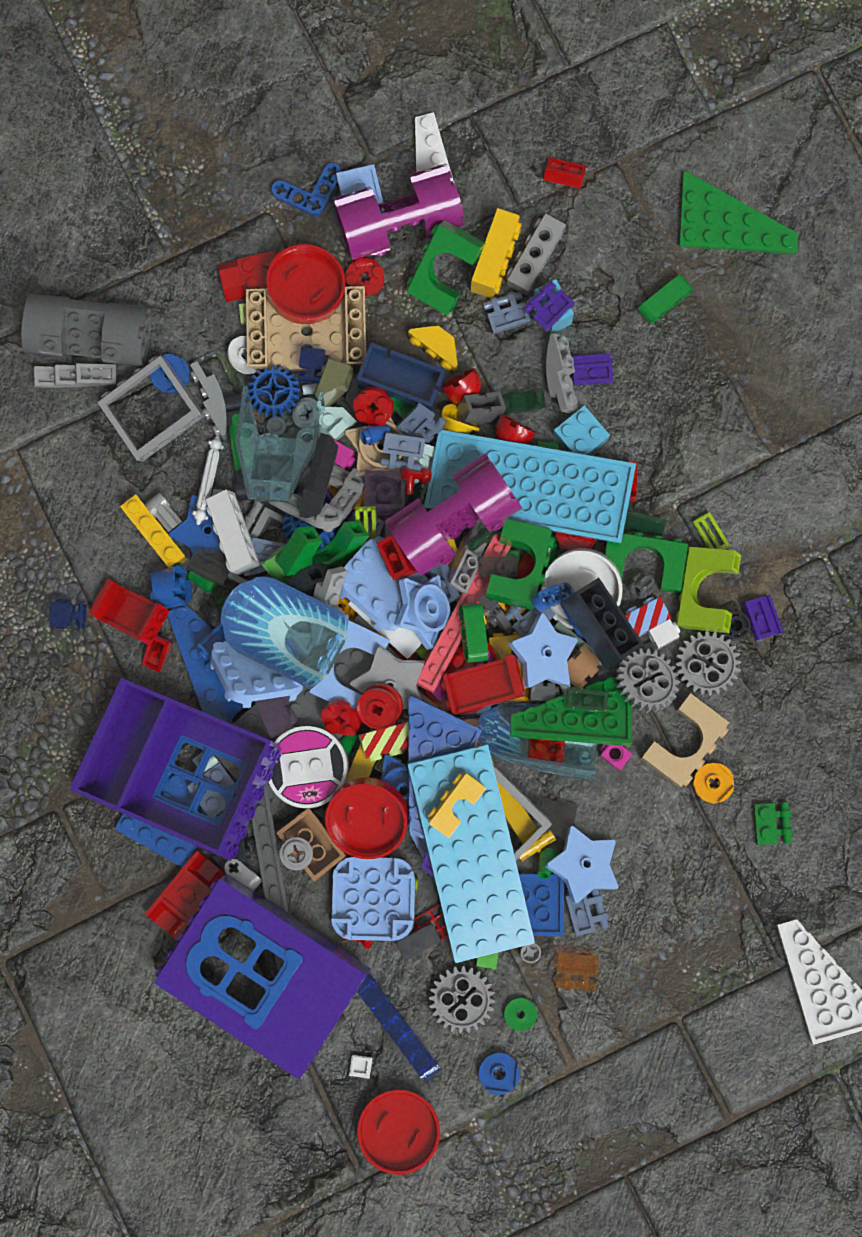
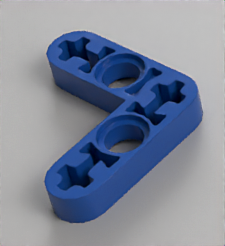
M336 163L326 165L312 194L282 180L274 182L272 194L277 200L314 217L323 214L338 185L336 175L332 176L331 183L328 181L330 177L328 171L336 169V173H339L341 168ZM322 185L330 188L327 194L323 195L318 191ZM284 187V191L290 193L289 199H287V194L284 192L278 194L276 188ZM301 194L304 199L301 203H295L292 200L293 196ZM307 198H309V203L312 205L319 203L320 209L316 208L315 211H313L312 206L309 204H307V206L304 207L307 203Z
M563 582L546 588L532 597L533 605L539 611L561 605L575 632L584 638L561 604L563 600L575 593L569 583Z

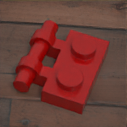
M528 738L527 760L547 765L548 761H553L555 766L559 767L565 758L563 751L565 741Z

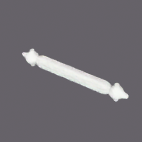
M217 435L213 440L208 441L211 449L207 454L196 506L198 510L192 512L197 525H200L204 519H208L205 513L208 506L206 499L211 496L219 459L218 450L224 447Z

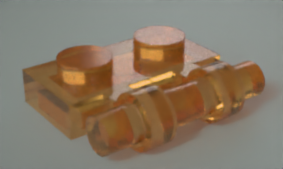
M558 953L556 973L565 975L564 980L556 979L555 988H563L565 991H570V989L582 990V992H588V990L596 991L597 983L589 982V977H598L599 956ZM571 975H583L582 982L571 981Z

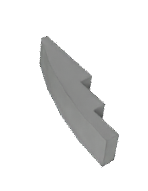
M76 363V365H55L54 367L34 366V387L63 388L116 385V364Z

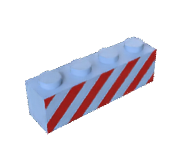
M651 597L643 602L644 606L640 608L634 606L626 611L627 615L625 617L639 637L663 622L671 620L672 617L661 597L657 599Z

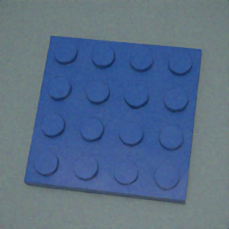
M170 774L161 791V796L188 807L194 797L187 789V786L193 782L178 775ZM199 805L198 812L208 816ZM124 814L115 827V830L182 868L198 848Z

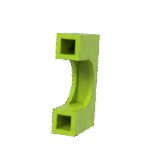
M689 547V553L686 555V572L683 575V591H681L679 596L680 610L676 615L678 626L690 630L729 633L732 613L725 609L702 607L698 600L697 591L701 581L710 574H738L741 554L735 550Z

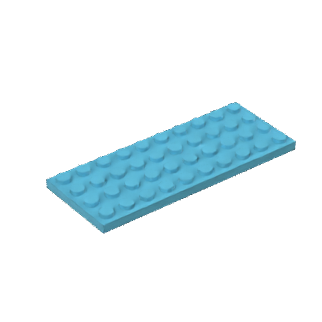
M441 430L438 433L431 469L432 478L428 484L424 505L426 509L432 510L461 489L452 475L486 453L522 506V509L507 519L552 529L554 532L615 543L622 542L636 468L635 463Z
M488 744L407 763L455 963L535 943ZM465 771L482 783L486 789L474 805L465 799H460L454 803L452 812L461 820V823L448 838L428 823L429 817L427 815L434 806L437 808L441 803L440 797L446 790L450 791L453 787L452 781L457 774H462Z

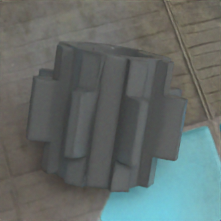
M638 573L629 582L631 584L629 585L630 593L635 598L646 599L655 591L654 579L649 574L645 575L643 573L641 575Z

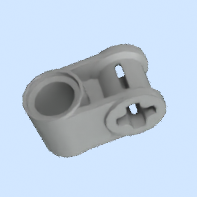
M232 859L226 862L224 868L226 874L252 891L262 882V879L241 861ZM238 863V873H231L230 871L232 868L230 867V865H236Z

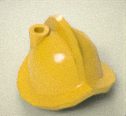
M449 404L443 408L441 418L445 419L446 424L442 430L469 434L472 430L479 431L480 428L477 427L476 423H462L457 409L458 405Z

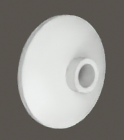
M239 336L233 339L227 351L231 365L243 374L256 373L258 369L247 367V336Z

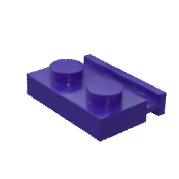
M611 354L572 356L575 369L573 373L574 386L613 383Z
M770 595L742 603L745 614L750 620V628L755 641L783 632Z

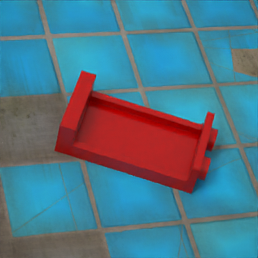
M107 579L88 614L150 646L163 622L166 620L169 610Z
M513 654L505 656V659L450 674L445 673L443 674V680H441L444 692L447 691L448 699H446L447 708L455 715L526 696L517 658Z

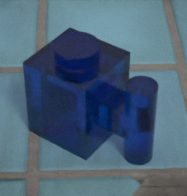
M301 347L299 367L307 369L306 374L298 373L297 381L320 383L322 376L315 375V370L322 371L323 366L328 362L329 355H326L324 349Z
M57 599L56 602H51L49 626L52 629H73V621H77L78 629H85L86 604H78V612H74V605L69 603L67 599Z

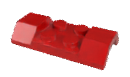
M283 250L270 251L219 264L218 269L226 302L246 299V289H265L268 268L276 255Z
M196 851L144 915L159 925L174 940H177L188 926V922L193 914L200 911L201 908L198 906L203 898L211 894L210 887L216 879L218 880L219 877H224L226 874L205 856Z

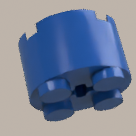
M181 565L151 572V600L166 609L187 605V601H191L192 585L190 579L186 580L184 575L188 574L186 569Z

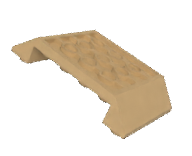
M365 286L345 287L341 304L333 315L322 322L306 325L297 324L281 317L270 305L265 289H246L248 368L264 371L263 368L266 367L268 370H271V365L273 364L275 370L281 365L283 371L287 368L290 371L322 370L323 366L327 364L328 359L350 365L352 368L362 366L366 356ZM304 327H310L313 330L309 336H304L301 331ZM303 347H312V354L304 355L302 353Z

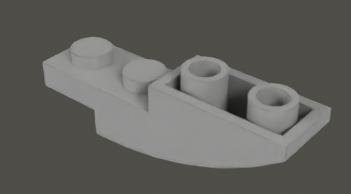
M553 333L550 335L546 359L550 397L558 398L561 412L574 414L579 410L578 401L572 386L573 382L570 378V374L575 372L574 361L570 354L569 342L566 336Z
M196 361L191 364L193 371L190 374L195 383L200 382L202 388L199 390L204 399H207L203 402L205 408L202 411L207 420L212 419L215 424L212 428L217 437L221 435L223 440H225L228 435V424L222 391L215 375L206 377Z
M481 519L477 520L478 523L470 528L466 536H463L450 571L449 584L463 594H467L482 562L480 557L493 530L489 532Z
M343 567L327 570L324 581L316 583L313 598L341 612L342 609L337 606V602L345 582L347 570ZM311 622L315 646L327 644L333 639L335 629L318 622Z

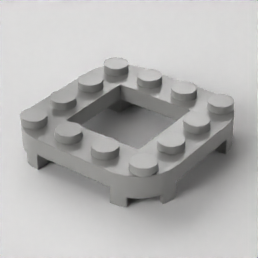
M311 449V452H299L296 450L292 453L291 460L276 478H272L268 501L271 505L317 528L331 532L333 528L338 527L344 521L362 496L364 483L359 476L360 472L355 468L348 472L334 465L329 484L340 489L329 504L326 503L322 507L320 514L310 518L299 517L303 498L292 492L306 474H309L316 449Z

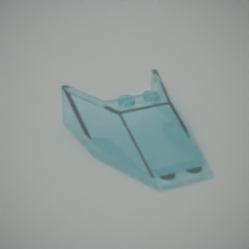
M243 386L235 441L249 500L289 503L317 447L325 411L323 392H319L316 415L310 427L301 429L297 434V439L259 435L248 387Z

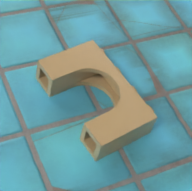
M691 693L677 709V712L693 723L700 733V746L696 753L686 758L676 757L654 741L641 757V760L678 788L682 787V785L686 787L693 778L691 773L694 769L699 770L705 762L703 757L706 753L711 754L717 746L715 741L718 737L723 738L729 730L727 725L730 723Z

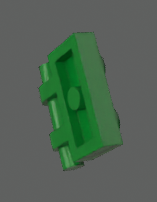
M789 802L781 803V811H775V803L754 804L756 845L778 844L777 836H783L784 844L792 843L791 835H793V829L790 827L792 813L789 810ZM782 817L783 829L777 830L776 818Z

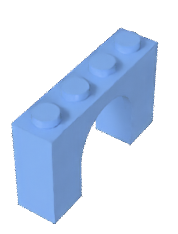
M348 620L347 636L335 630L338 635L335 640H330L326 649L329 653L326 659L322 657L317 667L320 669L319 675L325 678L313 687L310 693L328 702L334 699L347 701L351 704L350 707L355 710L362 694L344 686L338 681L334 672L335 660L342 651L348 648H359L375 656L378 646L380 645L386 649L390 640Z

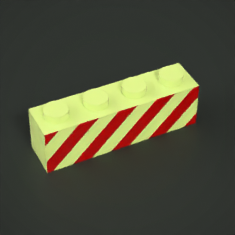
M408 722L358 735L364 759L369 758L370 762L382 759L381 755L389 753L390 756L401 754V749L408 748Z

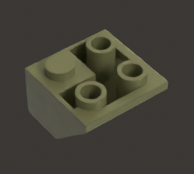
M328 359L327 364L323 366L321 381L316 384L314 391L315 397L323 407L331 406L348 390L355 372L350 365Z

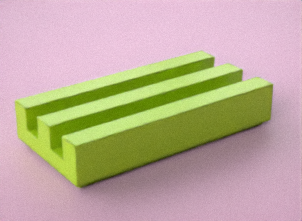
M376 506L355 507L356 521L360 520V512L364 513V528L367 532L368 511H372V536H369L365 543L377 537Z
M710 511L692 521L707 548L714 549L699 522H701L717 549H725L730 546ZM706 518H708L712 527L714 528L720 540L722 541V546H720L719 542L717 541L708 524L706 523Z

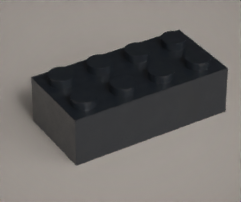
M599 577L561 602L606 670L644 645Z

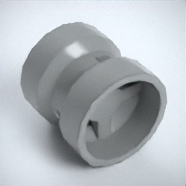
M535 943L525 945L520 949V956L525 962L534 963L539 960L541 950Z

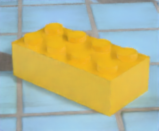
M497 208L485 241L486 244L471 281V292L488 298H493L494 294H499L503 279L501 275L505 276L508 269L509 259L507 258L512 257L516 242L514 240H518L521 232L522 223H519V215Z

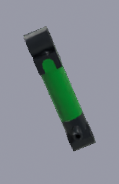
M244 393L224 395L237 501L252 500L255 498L256 482Z

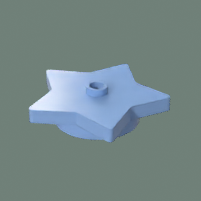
M433 576L421 584L407 578L400 579L399 585L403 606L395 626L414 631L426 650L434 649L439 631L446 626L453 613L450 610L449 601L441 589L440 576Z
M544 613L537 615L527 635L508 643L518 656L519 664L523 670L525 688L532 687L544 680L562 686L570 685L567 659L578 640L577 638L557 633Z
M571 826L567 831L564 850L549 861L545 867L562 878L567 885L573 904L579 903L593 889H618L617 881L610 867L616 841H591L583 833Z

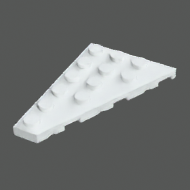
M797 919L776 925L812 1045L862 1031L861 988L853 982Z

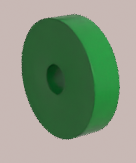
M515 998L506 1005L504 1018L510 1028L516 1031H525L535 1024L537 1010L528 999ZM522 1010L524 1012L523 1018L517 1017L518 1011Z

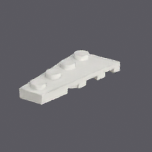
M434 112L415 117L416 172L443 163L449 166Z

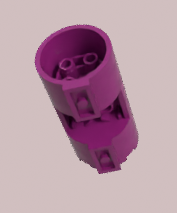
M443 163L408 174L412 195L378 205L373 189L370 186L333 197L338 223L351 260L367 255H375V257L385 255L386 251L390 250L386 230L390 232L397 231L405 224L413 226L420 223L425 236L431 239L433 238L431 233L435 225L441 224L444 220L456 227L464 226L465 222L460 218L464 216L456 185L450 180L452 175L449 166Z
M486 453L452 475L461 490L428 512L422 502L417 499L385 521L393 537L421 576L437 565H446L451 562L456 554L448 540L459 537L461 531L467 527L472 528L478 523L477 520L481 519L489 532L492 530L496 531L504 525L507 518L522 509V506Z

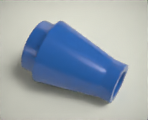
M388 424L365 426L364 429L360 430V438L364 445L368 444L371 446L385 438L386 432L391 433Z

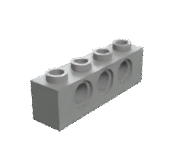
M546 213L543 219L539 218L534 226L536 229L535 233L528 236L524 244L527 247L524 252H519L515 259L517 262L515 268L511 267L506 275L508 279L507 286L518 292L521 291L523 295L528 296L563 235L566 224ZM545 234L549 239L542 241L539 236ZM537 251L540 256L534 258L529 253ZM526 267L530 270V273L523 274L520 269Z

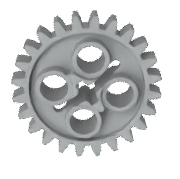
M706 631L704 637L698 632L697 639L691 635L689 637L691 643L684 641L683 644L686 648L680 647L678 649L683 654L676 656L677 659L681 660V662L675 664V666L681 667L677 674H683L680 682L685 680L688 682L685 688L693 686L692 693L699 689L700 696L705 691H707L708 697L711 696L712 691L716 695H719V689L724 692L727 691L726 685L733 686L731 679H738L734 673L741 671L736 667V665L741 664V661L735 659L740 653H733L736 645L730 647L731 639L725 642L723 641L724 635L717 638L716 632L710 636L709 632ZM699 646H706L709 649V653L702 655L699 652ZM692 655H696L701 660L693 658ZM724 655L726 657V664H719L717 656ZM710 659V664L713 666L706 668V663L703 661ZM691 663L699 665L700 670L698 673L690 670ZM714 667L723 669V670H724V673H721L719 670H717V669L714 668ZM709 672L717 675L716 682L709 681L707 676Z
M649 648L644 652L642 649H639L637 653L634 651L619 663L620 667L616 670L619 675L615 679L621 681L616 687L623 689L620 695L627 696L624 700L625 702L631 700V707L637 704L638 711L645 707L646 713L651 709L655 713L659 709L662 711L666 706H669L677 697L675 694L679 689L675 686L680 681L675 680L679 675L673 673L676 667L668 665L671 660L664 661V654L660 657L657 656V650L651 654ZM658 673L662 674L661 676L655 677L652 681L649 680L643 683L641 686L634 688V685L640 684L643 680L646 681Z
M462 966L461 972H458L457 968L454 967V973L452 974L447 969L446 977L441 974L439 975L442 980L441 982L434 981L437 989H430V991L435 993V996L429 997L430 1000L434 1001V1004H431L429 1007L436 1008L432 1015L440 1016L437 1023L444 1021V1029L451 1025V1032L456 1027L459 1029L460 1034L463 1028H466L467 1032L470 1033L471 1026L478 1030L477 1023L485 1025L483 1018H491L487 1011H494L489 1006L490 1003H495V1000L490 999V996L495 994V992L488 991L492 984L485 985L484 982L487 977L480 979L481 972L478 971L474 975L473 968L466 972L465 966ZM461 979L468 981L469 986L465 991H460L457 988V982ZM472 987H476V990L465 999L467 1002L465 1005L461 1003L451 1013L448 1012V1009L458 1002V995L464 996ZM445 993H450L453 996V1002L450 1005H445L442 1002V996ZM473 995H480L482 997L481 1005L473 1006L471 1004V997ZM458 1009H465L467 1011V1017L464 1020L456 1018L455 1014Z

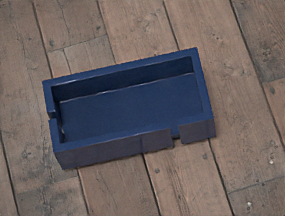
M371 342L357 376V385L365 388L370 386L384 389L389 397L413 406L421 403L432 411L438 397V392H440L445 379L446 370L391 350L390 358H388V348Z

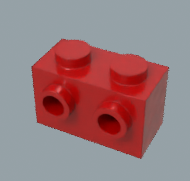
M393 535L376 543L379 553L387 566L388 573L393 580L408 578L417 573V570L409 561Z

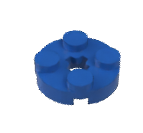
M173 354L162 355L168 360L185 387L188 386L190 383V369L186 361ZM162 367L150 374L153 385L161 393H179L170 379L165 377L166 373Z
M493 1053L487 1056L481 1063L479 1079L487 1091L492 1094L503 1095L513 1090L518 1084L520 1070L516 1061L508 1054ZM498 1068H502V1072H505V1076H501L500 1080L497 1079L496 1075H493V1072L497 1071Z

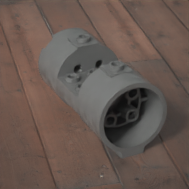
M30 293L26 299L23 312L22 349L24 353L66 357L68 354L102 358V361L107 363L144 367L149 351L148 343L152 327V309L144 306L111 302L108 304L73 300L69 297Z

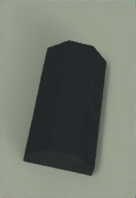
M320 433L305 485L299 517L310 518L321 513L338 451V445L328 434Z

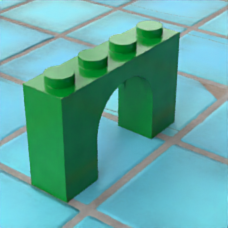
M444 220L441 224L435 225L431 233L433 238L424 247L425 255L423 259L420 258L415 266L417 272L410 277L407 283L409 288L406 293L448 316L453 311L461 293L438 280L433 269L435 257L441 253H450L473 265L478 260L486 243Z
M506 519L507 521L504 522L500 537V544L517 547L528 552L534 561V570L522 579H510L491 574L486 597L492 601L533 610L532 597L538 593V586H543L546 574H542L543 567L548 566L550 558L549 555H546L547 549H552L555 537H551L552 529Z
M360 520L344 522L334 539L322 549H318L322 539L314 527H298L283 549L277 562L286 576L295 575L301 569L318 563L335 568H344L362 548L369 534Z
M623 532L621 543L606 541L604 555L616 565L621 579L626 556L636 549H648L657 554L662 563L659 591L677 594L681 592L688 544L683 543V540L672 539V541H666L661 536L648 538L644 537L642 533H632V535Z

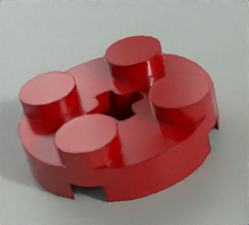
M361 257L356 259L349 265L345 274L348 287L365 286V298L378 294L383 288L385 281L383 268L378 262L370 258ZM365 273L368 274L370 280L361 282L362 278L360 276Z
M375 386L366 387L356 395L353 403L356 419L368 425H385L394 410L392 398H389L384 389ZM375 403L378 409H372L369 405Z
M334 699L329 701L321 712V719L326 725V731L331 734L337 733L354 736L362 723L357 708L354 710L350 707L351 704L344 700Z

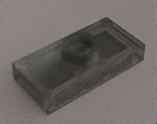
M517 556L478 557L479 577H491V574L502 577L518 576Z

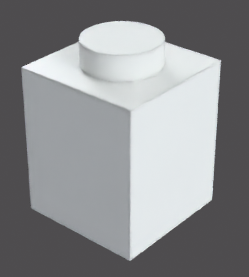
M670 619L647 632L656 650L680 637L678 634L680 630L675 622L672 623Z

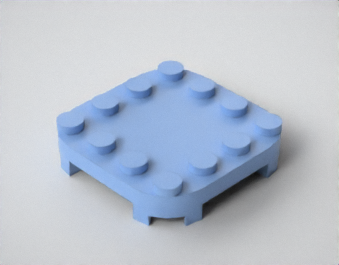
M378 536L366 542L344 567L347 570V574L339 597L342 600L347 597L376 623L373 628L378 631L383 629L393 630L394 632L399 628L395 626L403 602L399 580H393L389 575L384 559L379 553L376 543L384 538ZM417 572L407 579L421 584L429 578L425 575L421 576Z
M228 641L214 643L211 652L210 668L215 669L225 689L224 697L228 702L233 700L242 703L243 708H251L252 701L287 696L289 701L295 700L297 695L303 690L302 685L240 654ZM285 642L287 652L297 661L289 645Z
M351 857L341 861L333 872L331 920L337 934L349 940L395 941L409 935L413 928L415 912V875L411 865L397 858L360 859Z

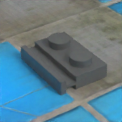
M484 595L478 599V602L482 604L483 613L487 617L486 620L493 627L497 625L509 635L514 629L503 611L499 610Z

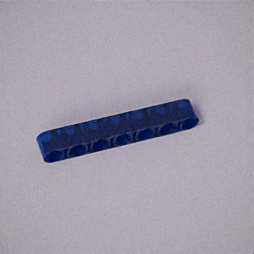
M368 973L357 993L424 1082L428 1081L441 1071V1068L370 973Z

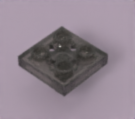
M224 583L217 586L212 596L201 604L197 614L214 627H217L223 620L225 606L235 590Z

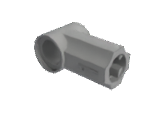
M160 492L144 504L154 518H157L169 533L182 523Z

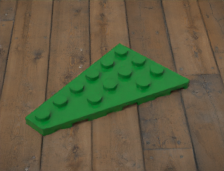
M686 171L683 172L679 247L796 255L798 233Z
M610 677L606 681H599L586 686L585 689L570 692L564 697L560 696L549 700L535 708L531 707L524 712L512 714L510 717V737L631 746V700L624 701L627 696L620 695L623 689L616 687L621 681L616 680V677Z

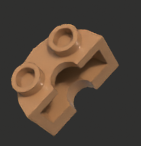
M585 645L567 662L570 683L578 690H581L587 684L585 680L587 676L592 678L599 671L597 666L601 663L597 656Z

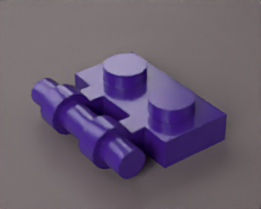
M552 281L546 286L543 285L539 289L540 292L534 298L531 297L522 308L527 314L535 310L537 313L532 319L546 332L575 305V302L561 289L556 294L552 292L556 287ZM547 297L549 301L542 307L539 303Z

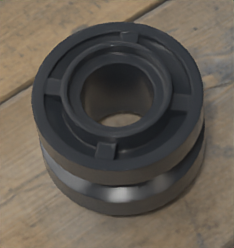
M735 611L731 612V622H738L740 624V631L732 630L730 625L729 633H722L726 639H731V641L743 639L749 633L751 627L749 618L744 613Z

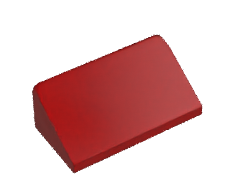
M549 157L543 179L580 189L586 166Z

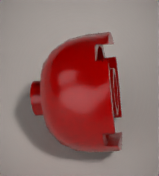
M471 368L464 371L463 375H457L442 385L441 389L448 400L460 404L465 395H474L480 392L481 380L476 369Z
M502 414L495 427V434L499 440L529 445L536 434L530 427L524 426L519 421Z

